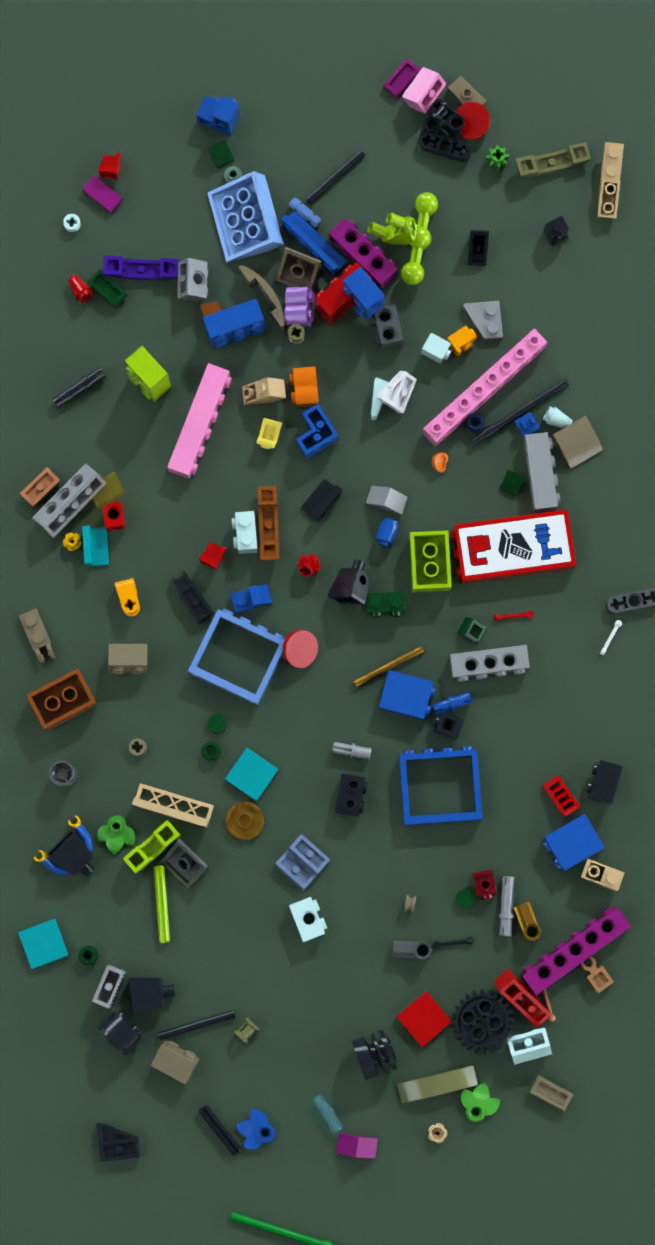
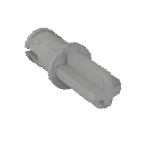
M334 742L332 752L348 755L350 758L355 757L369 760L371 748L357 746L355 743L348 745Z

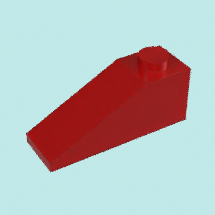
M509 968L494 980L499 992L537 1028L552 1015Z

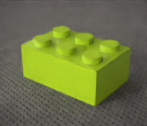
M143 346L125 360L127 366L125 369L128 372L130 381L135 386H140L142 394L148 400L152 399L156 402L172 388L168 373Z
M448 530L410 532L412 593L451 591Z

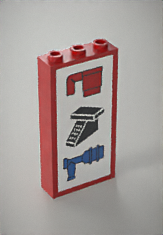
M568 509L456 524L453 530L450 531L451 541L455 542L456 549H453L454 560H458L459 568H456L457 579H461V584L574 569L576 567Z

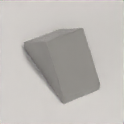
M371 486L366 504L402 515L408 497L390 487Z

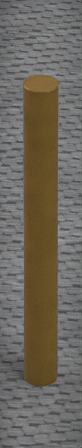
M420 645L354 680L356 688L424 653V650Z

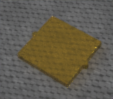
M115 471L102 478L107 484L93 497L98 509L126 494Z

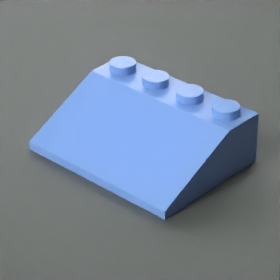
M253 171L208 192L226 262L269 252L284 245L265 175Z

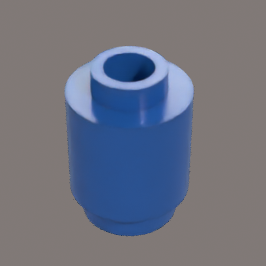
M384 518L383 522L380 523L375 538L378 541V545L388 548L389 545L392 546L394 544L399 529L397 521Z

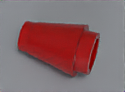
M76 274L68 278L75 299L80 303L87 302L92 297L91 288Z

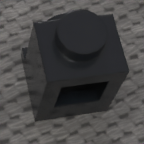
M563 216L545 224L543 231L552 247L569 239L567 235L569 227Z
M442 713L441 717H436L433 727L436 728V733L457 740L464 720ZM445 723H449L451 725V728L449 730H446L444 728Z

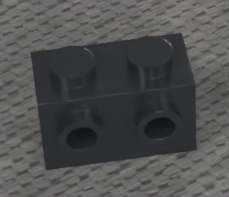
M604 760L598 761V764L595 763L591 773L594 775L593 782L588 783L586 793H589L588 798L611 805L623 766Z
M342 773L335 813L358 817V813L363 812L364 802L361 801V796L366 794L368 785L367 782H364L365 777Z

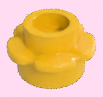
M72 532L66 534L65 539H63L64 547H67L69 551L79 549L82 544L80 535L77 533L73 534Z

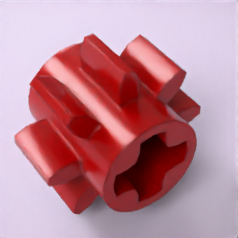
M310 553L306 557L302 555L296 565L299 568L300 574L307 578L311 575L316 576L322 564H319L318 557Z

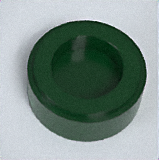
M214 714L208 719V728L211 732L219 734L225 731L227 720L223 715Z
M462 889L456 895V902L462 908H469L475 903V894L470 889Z

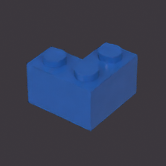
M205 96L196 114L197 122L231 136L240 118L239 104L231 97L225 98L221 96L219 100L215 97L209 98Z
M362 267L343 280L342 289L348 297L352 296L355 300L354 310L360 317L363 316L367 320L384 307L385 295Z
M319 404L302 413V419L310 431L297 438L296 445L307 460L338 441V434Z

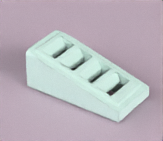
M379 378L374 380L371 420L373 421L377 419L383 404L376 396L389 383Z

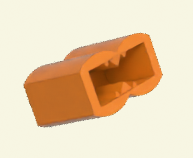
M316 367L293 368V374H290V385H294L295 392H291L292 403H296V408L313 407L319 404Z

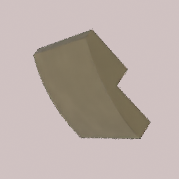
M586 416L552 435L570 469L603 450Z

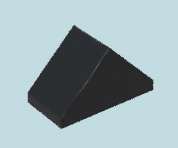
M470 230L467 265L486 266L489 231Z

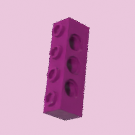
M344 217L328 233L329 239L354 264L357 262L381 290L397 275V265L391 259L387 260L383 256V251L378 246L374 247L370 243V238L365 233L361 234L353 221H348ZM348 237H354L356 241L353 243H349L346 241V239ZM365 249L369 254L363 256L359 252ZM375 262H379L382 264V267L376 269L372 265Z

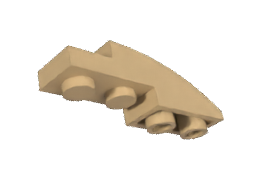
M605 142L597 217L613 219L617 217L624 144Z

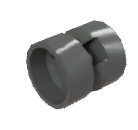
M58 761L51 766L49 777L57 786L67 788L75 783L77 771L70 763Z

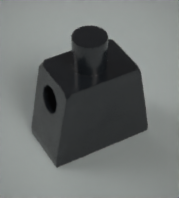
M355 559L352 568L340 569L328 596L340 604H365L371 581L370 575L363 571L365 563Z
M129 978L133 1015L165 1006L166 997L176 996L174 984L163 986L162 978Z

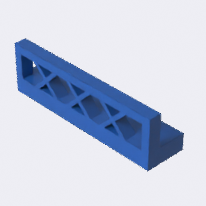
M296 211L289 217L284 215L281 218L282 226L315 259L320 260L321 265L333 276L347 265V261Z

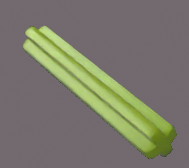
M163 865L154 866L159 942L168 943L170 942L165 868Z

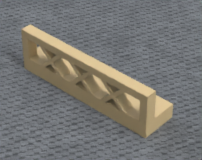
M141 783L132 803L133 806L208 828L214 805ZM142 790H150L154 798L149 801L140 799ZM164 795L169 796L172 804L166 807L160 805L158 798ZM173 798H177L180 800L174 802ZM186 801L191 809L182 812L179 811L176 804ZM201 806L209 808L206 819L198 817L195 809Z

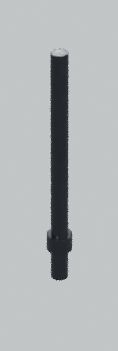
M562 380L492 426L488 425L482 429L481 433L471 438V442L476 445L486 438H491L495 435V432L569 385L567 380Z

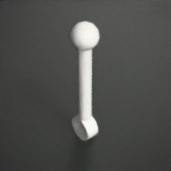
M620 620L615 621V627L612 630L603 649L601 650L600 655L603 656L605 654L618 627L622 626V622Z

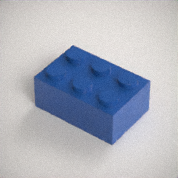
M257 299L203 317L204 327L212 348L225 347L228 342H239L244 340L245 336L251 334L256 336L261 334L262 330H265L264 318Z

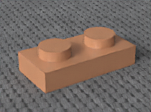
M46 467L20 494L34 508L61 480Z

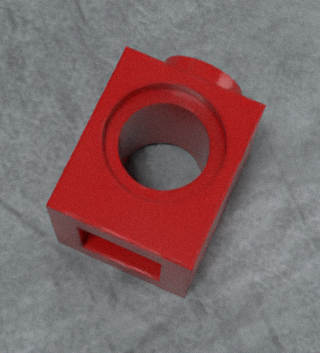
M110 501L107 502V505H103L106 530L126 529L122 503ZM113 511L119 512V516L116 519H110L109 515Z

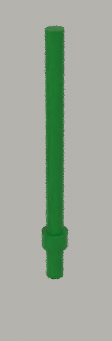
M232 1212L230 1220L308 1245H335L331 1243L332 1241L326 1239L322 1241L239 1213Z

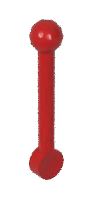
M529 610L526 613L495 614L493 619L499 621L500 619L517 617L532 618L533 612Z

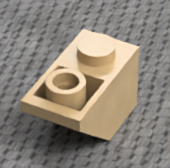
M267 377L242 386L244 405L273 403L286 398L283 379Z
M587 859L581 878L616 892L619 890L624 872Z

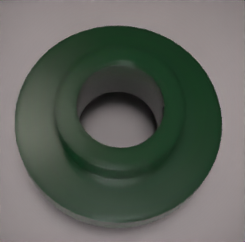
M93 946L83 947L79 951L80 962L84 965H93L98 960L96 948ZM87 952L92 953L91 959H86L85 954Z

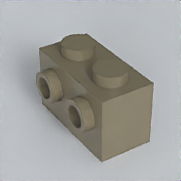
M109 644V672L116 675L123 673L135 675L147 673V644Z
M165 1041L160 1046L151 1066L186 1084L190 1080L200 1059L196 1057L195 1053L179 1048V1045L175 1042Z

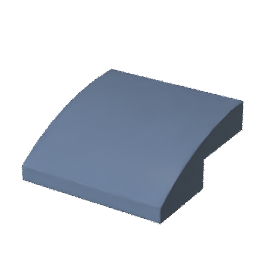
M301 834L274 866L304 891L330 859Z

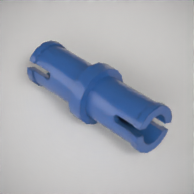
M468 691L455 697L449 696L448 699L433 703L432 705L437 716L450 710L456 711V708L472 704V700Z

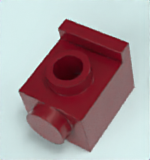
M493 870L472 873L476 897L481 896L482 900L493 898V894L497 893ZM483 881H487L489 883V887L487 889H484L482 887Z

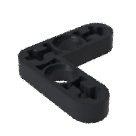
M435 99L429 108L419 137L420 148L425 152L460 162L467 161L471 157V148L467 143L440 136L441 127L439 126L436 129L428 127V124L432 121L430 115L436 112L435 107H438L441 102H445L442 99ZM427 139H430V142H431V143H428V145H425V144H424V141H427ZM443 143H448L450 145V149L448 151H442L440 149V145ZM453 146H456V150H454L453 154ZM466 149V153L461 156L459 151Z

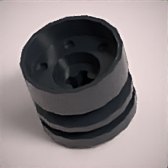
M384 1030L379 1031L381 1037L379 1041L376 1040L374 1033L371 1034V1044H368L364 1037L352 1041L365 1080L378 1076L377 1066H381L383 1071L387 1073L385 1064L390 1062L392 1070L397 1069L396 1055L391 1041L384 1033Z

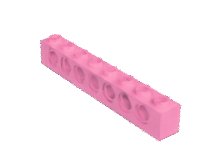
M534 328L423 428L422 434L436 447L463 423L469 415L474 413L544 350L547 341Z

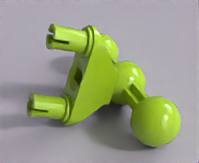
M429 192L421 193L415 200V208L419 213L417 224L414 218L410 216L401 217L391 212L386 218V223L390 225L384 227L372 222L367 229L368 233L381 237L385 243L405 246L410 244L412 247L410 261L401 269V277L408 285H417L424 278V269L420 262L423 250L431 243V234L427 230L429 217L438 208L436 196Z

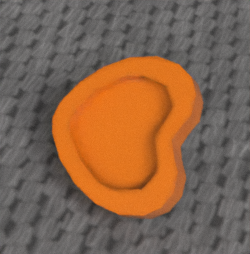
M439 452L433 456L432 466L436 472H444L448 462V455Z

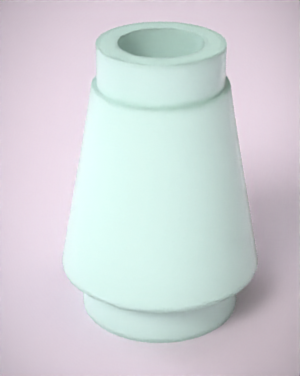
M549 406L543 417L546 424L560 428L567 427L573 421L559 409Z

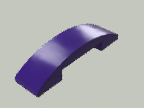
M104 256L103 275L135 280L177 279L179 259L140 260L123 259V256Z

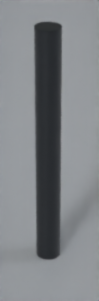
M359 150L306 198L307 202L311 204L362 159L365 156L364 152Z
M234 1010L159 1032V1039H167L236 1018Z

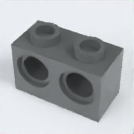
M396 304L384 306L371 316L372 326H376L377 333H374L376 344H380L381 349L403 345V335ZM387 315L390 319L383 322L379 317ZM385 333H391L394 337L390 340H387L383 337V335Z

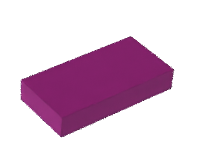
M406 58L386 81L383 88L398 99L421 69Z
M95 175L82 188L83 192L109 213H112L123 200L120 195Z

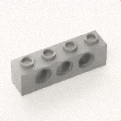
M85 463L32 518L54 538L107 483L95 470Z
M527 645L456 653L449 656L452 679H457V682L468 681V677L475 676L476 679L488 678L487 675L495 674V677L506 676L507 672H514V675L526 673L525 670L530 668ZM505 657H511L514 664L506 666L503 660ZM485 660H493L495 667L492 669L487 668L484 664ZM467 662H473L476 666V669L474 671H468L465 667V664Z

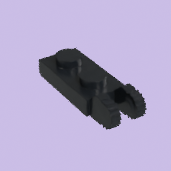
M185 571L180 572L181 576L188 585L181 588L175 577L171 578V581L192 616L199 624L212 616L214 612L195 583L190 580Z

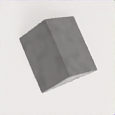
M180 839L161 861L188 889L209 868Z

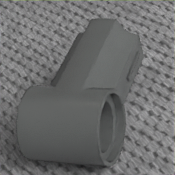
M394 940L393 958L423 960L431 955L432 949L427 942ZM420 945L428 947L429 951L426 956H420L417 953Z

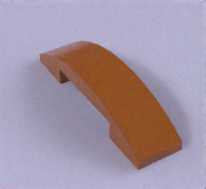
M277 486L257 487L260 561L279 560Z

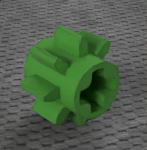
M498 145L493 150L489 148L488 153L490 155L486 156V161H490V168L493 166L499 170V167L502 165L504 167L507 166L505 160L509 159V154H505L506 148H499Z

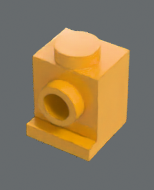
M464 326L449 336L447 341L451 343L450 348L456 357H459L461 350L467 351L473 346L472 343L477 338V335L473 329Z

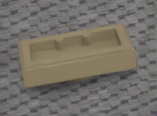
M462 76L456 79L447 89L461 104L478 102L484 106L487 103V100Z
M539 1075L529 1091L532 1095L564 1112L574 1095Z

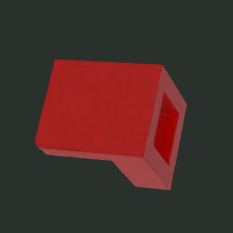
M116 152V156L103 155L102 164H99L101 178L119 179L122 160L120 152Z
M210 542L205 552H202L199 558L200 563L217 571L227 552V548Z

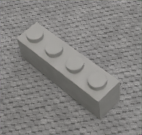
M548 432L525 435L524 446L533 513L556 510L558 504H560V494L556 493L555 486H558L557 474H553L555 458L551 456L550 449H553L552 438H548Z

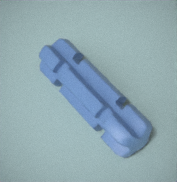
M293 198L290 201L289 207L293 210L296 209V212L307 222L310 221L309 224L314 228L319 226L322 220L317 215L314 216L313 211L306 205L300 204L301 201L297 198Z

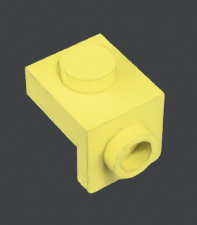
M264 418L256 443L260 444V447L264 449L275 448L282 423Z

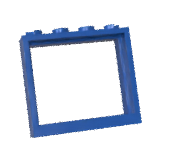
M472 746L461 747V750L453 751V748H442L441 752H434V749H424L422 753L414 754V750L403 751V754L399 755L404 826L483 819L477 749H472ZM471 756L475 812L410 816L406 761Z

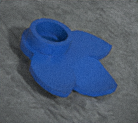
M251 1109L250 1119L244 1120L236 1126L240 1134L246 1137L244 1147L247 1149H257L262 1143H269L275 1137V1129L268 1123L267 1116L257 1109ZM263 1129L269 1130L268 1136L262 1135Z

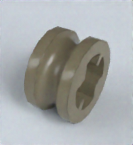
M136 738L129 743V751L135 756H141L147 750V744L142 739ZM136 742L143 745V749H140L138 753L133 749V745H136Z
M406 895L404 912H414L416 896L411 898L409 895Z

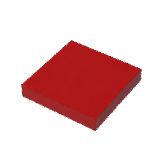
M427 991L397 1015V1018L421 1047L451 1023V1020Z

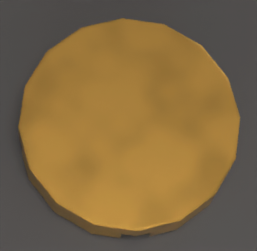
M247 801L233 805L227 812L225 819L229 833L240 840H251L258 836L264 825V815L260 808L254 803Z

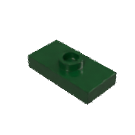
M101 269L87 282L114 308L128 295L109 276L103 275Z

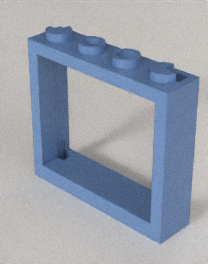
M218 609L189 667L188 673L258 706L284 653L282 647L286 637L278 633L272 635L267 632V628L261 625L255 627L250 624V620L244 617L238 619L233 616V612L227 609L222 611ZM221 618L279 645L256 695L198 668V664Z

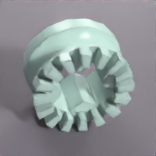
M68 214L63 220L64 227L68 232H76L81 226L80 219L75 214ZM71 219H74L75 223H77L73 227H70L69 223H67L71 222Z

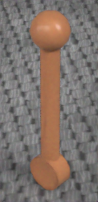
M544 989L542 992L547 1009L552 1014L548 1020L554 1022L556 1017L552 1013L546 989Z

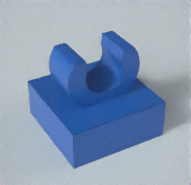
M531 412L514 421L522 438L525 435L533 434L540 430Z

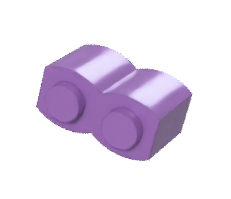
M308 286L286 287L285 325L288 327L293 324L310 327L312 321H314L312 303L315 302V294Z

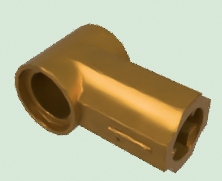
M530 902L513 907L522 929L523 937L530 942L537 940L541 935V928L537 923ZM534 927L537 930V936L534 938L529 937L526 932L527 928Z

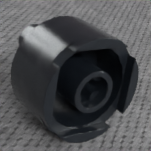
M114 1011L97 1029L99 1031L103 1029L105 1031L104 1037L116 1049L120 1050L122 1048L124 1050L122 1054L126 1056L140 1042L142 1032L135 1025L131 1027L126 1022L128 1018L121 1011L118 1013Z

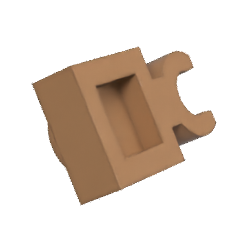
M590 956L589 959L592 965L587 967L582 962L581 967L590 972L586 978L595 991L599 993L614 981L603 966L596 967V960Z

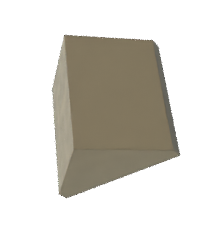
M286 247L276 281L291 287L308 286L313 289L321 270V261Z

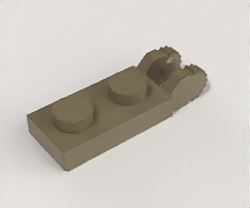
M35 608L19 615L40 664L45 663L44 656L40 651L41 648L46 647L49 657L51 659L56 658L51 647L52 643L38 610Z

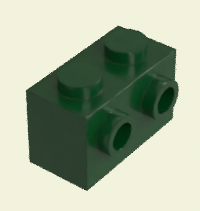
M405 592L367 593L366 615H371V618H380L382 615L401 617V614H405Z

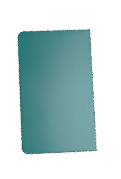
M90 525L82 526L84 564L86 567L109 565L106 528H91Z

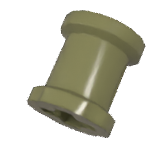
M293 324L288 329V338L292 344L299 345L304 341L305 330L300 324ZM296 331L297 334L300 333V336L297 337L296 335H293V332Z
M248 1017L245 1019L246 1022L238 1030L234 1031L246 1044L248 1038L260 1029Z

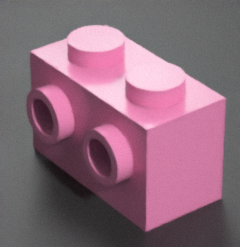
M423 67L402 98L410 108L426 114L446 83L439 73Z

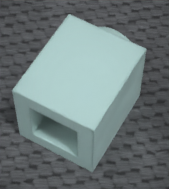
M431 333L422 348L421 354L441 364L444 359L448 360L452 352L450 350L451 343Z

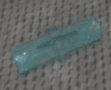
M322 1093L311 1100L319 1110L321 1119L325 1120L333 1134L344 1127L334 1113V1108L330 1107Z

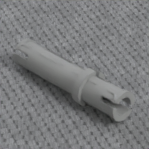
M502 877L499 936H512L515 877Z

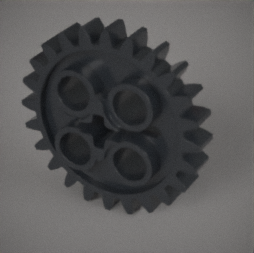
M481 989L480 995L473 991V997L466 994V1001L459 1000L462 1006H455L458 1013H452L456 1020L451 1021V1024L457 1026L452 1031L458 1033L455 1038L461 1040V1046L467 1045L466 1049L468 1051H471L473 1048L476 1054H478L480 1049L484 1055L487 1049L493 1053V1047L495 1046L500 1050L501 1042L507 1044L505 1037H512L508 1032L515 1030L510 1025L516 1022L514 1018H511L514 1015V1012L509 1010L511 1005L509 1003L505 1004L506 999L504 997L500 998L499 993H495L493 996L491 990L487 992V995L483 989ZM487 1004H490V1010L488 1012H483V1007ZM475 1007H477L480 1015L485 1019L486 1025L493 1034L492 1036H489L486 1028L482 1025L481 1020L474 1011ZM474 1015L473 1021L466 1023L467 1017ZM495 1021H500V1026L496 1029H493V1023ZM480 1031H483V1037L481 1039H476V1034Z

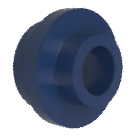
M479 414L469 415L465 422L466 428L473 433L480 432L484 427L483 417ZM477 421L478 426H472L471 422Z

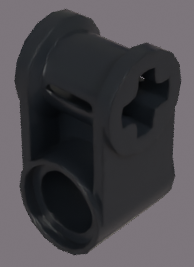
M441 102L437 111L430 115V119L451 136H461L465 127L464 117L453 110L446 102ZM458 123L461 127L454 128L452 124Z

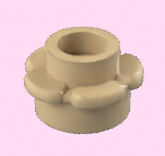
M440 1123L433 1124L428 1129V1137L431 1141L441 1143L447 1137V1130Z

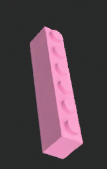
M208 363L168 464L169 472L190 479L191 475H195L198 464H196L197 459L202 457L205 447H203L204 441L209 440L212 432L210 426L212 422H216L219 412H216L219 405L222 406L224 402V390L229 388L232 381L229 370Z

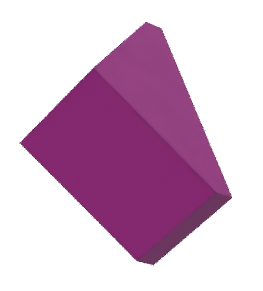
M339 1133L336 1153L357 1158L375 1159L378 1138Z

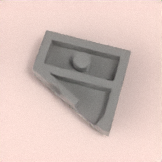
M499 301L463 304L464 311L468 313L483 340L503 339Z

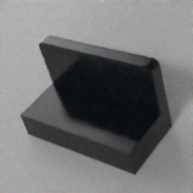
M324 479L301 506V509L319 522L342 494V489L337 485L333 486Z

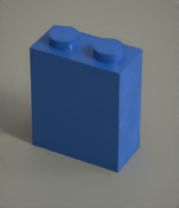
M389 670L379 709L423 721L424 717L429 716L431 706L428 705L429 698L433 699L436 687H432L433 681Z
M585 814L544 837L545 842L542 843L546 851L553 854L555 859L552 861L558 870L561 869L562 872L605 848Z

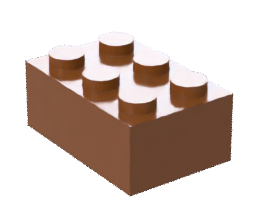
M78 668L26 695L46 732L98 705Z

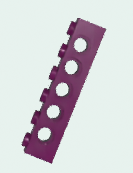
M609 907L602 912L603 917L599 920L594 918L586 924L588 928L582 932L580 929L570 935L572 938L567 943L564 941L560 942L554 947L556 951L552 954L545 953L538 958L540 961L535 966L530 964L522 970L524 974L521 977L534 995H538L631 927L618 907L614 909ZM604 921H608L611 924V930L607 933L601 927ZM590 932L596 937L593 944H589L586 941V935ZM573 944H577L580 948V952L577 955H572L570 952V947ZM558 955L564 959V964L560 967L554 964V958ZM541 967H546L548 970V975L545 978H541L538 975V970Z

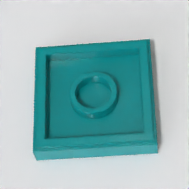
M246 748L225 780L255 801H258L279 769L249 748Z
M56 918L18 932L31 969L69 956Z

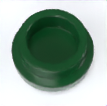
M207 742L204 744L202 755L206 760L215 761L220 757L221 748L217 743Z

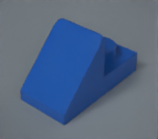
M268 585L250 586L247 590L230 594L235 613L272 604Z

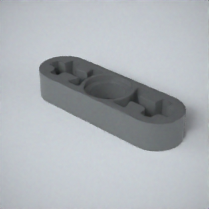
M655 588L612 596L607 601L606 608L612 614H619L654 607L655 602L652 599L645 600V605H643L641 594H644V598L649 597L651 593L655 595ZM631 596H636L639 599L638 606H631L629 604ZM622 598H625L627 608L625 609L624 605H620L618 610H615L610 605L613 603V600H616V603L623 602Z

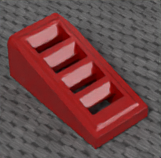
M559 775L542 785L563 818L580 808L577 800ZM558 782L559 786L551 791L549 787ZM563 789V793L557 797L554 796V793ZM567 795L568 799L559 803L558 800ZM571 802L573 804L567 809H563V806Z

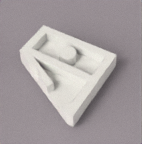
M399 371L377 394L376 398L396 412L404 413L417 379L406 371Z

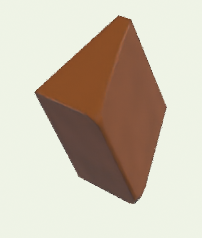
M218 301L200 305L204 317L222 311Z

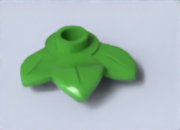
M119 815L110 817L107 824L101 826L97 832V841H106L109 851L113 854L119 852L123 844L132 846L135 844L134 830L126 826L125 819ZM113 823H119L120 827L114 828Z
M485 1083L478 1085L473 1092L464 1089L461 1094V1103L466 1108L468 1119L472 1122H480L486 1115H493L500 1105V1099L490 1098L489 1089ZM474 1108L479 1109V1114L477 1116H474L472 1114V1110Z

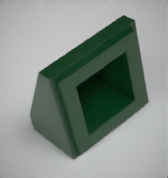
M225 140L209 148V153L217 168L234 160Z
M507 470L500 490L517 496L525 476Z
M466 617L457 633L478 644L487 627L473 618Z

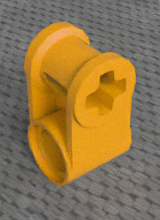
M134 578L115 582L118 598L124 613L130 617L136 616L140 611V604ZM129 603L134 605L132 610L128 608Z

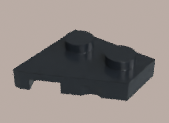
M96 1123L100 1162L141 1157L138 1136L103 1123Z

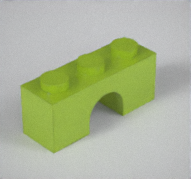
M167 820L146 841L128 853L123 860L138 874L179 839L181 835Z

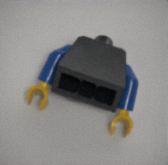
M75 816L78 820L76 824L68 821L72 829L48 853L38 850L42 853L40 860L34 856L35 861L43 862V865L54 874L65 876L71 874L75 876L81 871L85 876H89L95 869L89 863L93 858L91 854L93 850L91 835L81 825V820L78 816Z

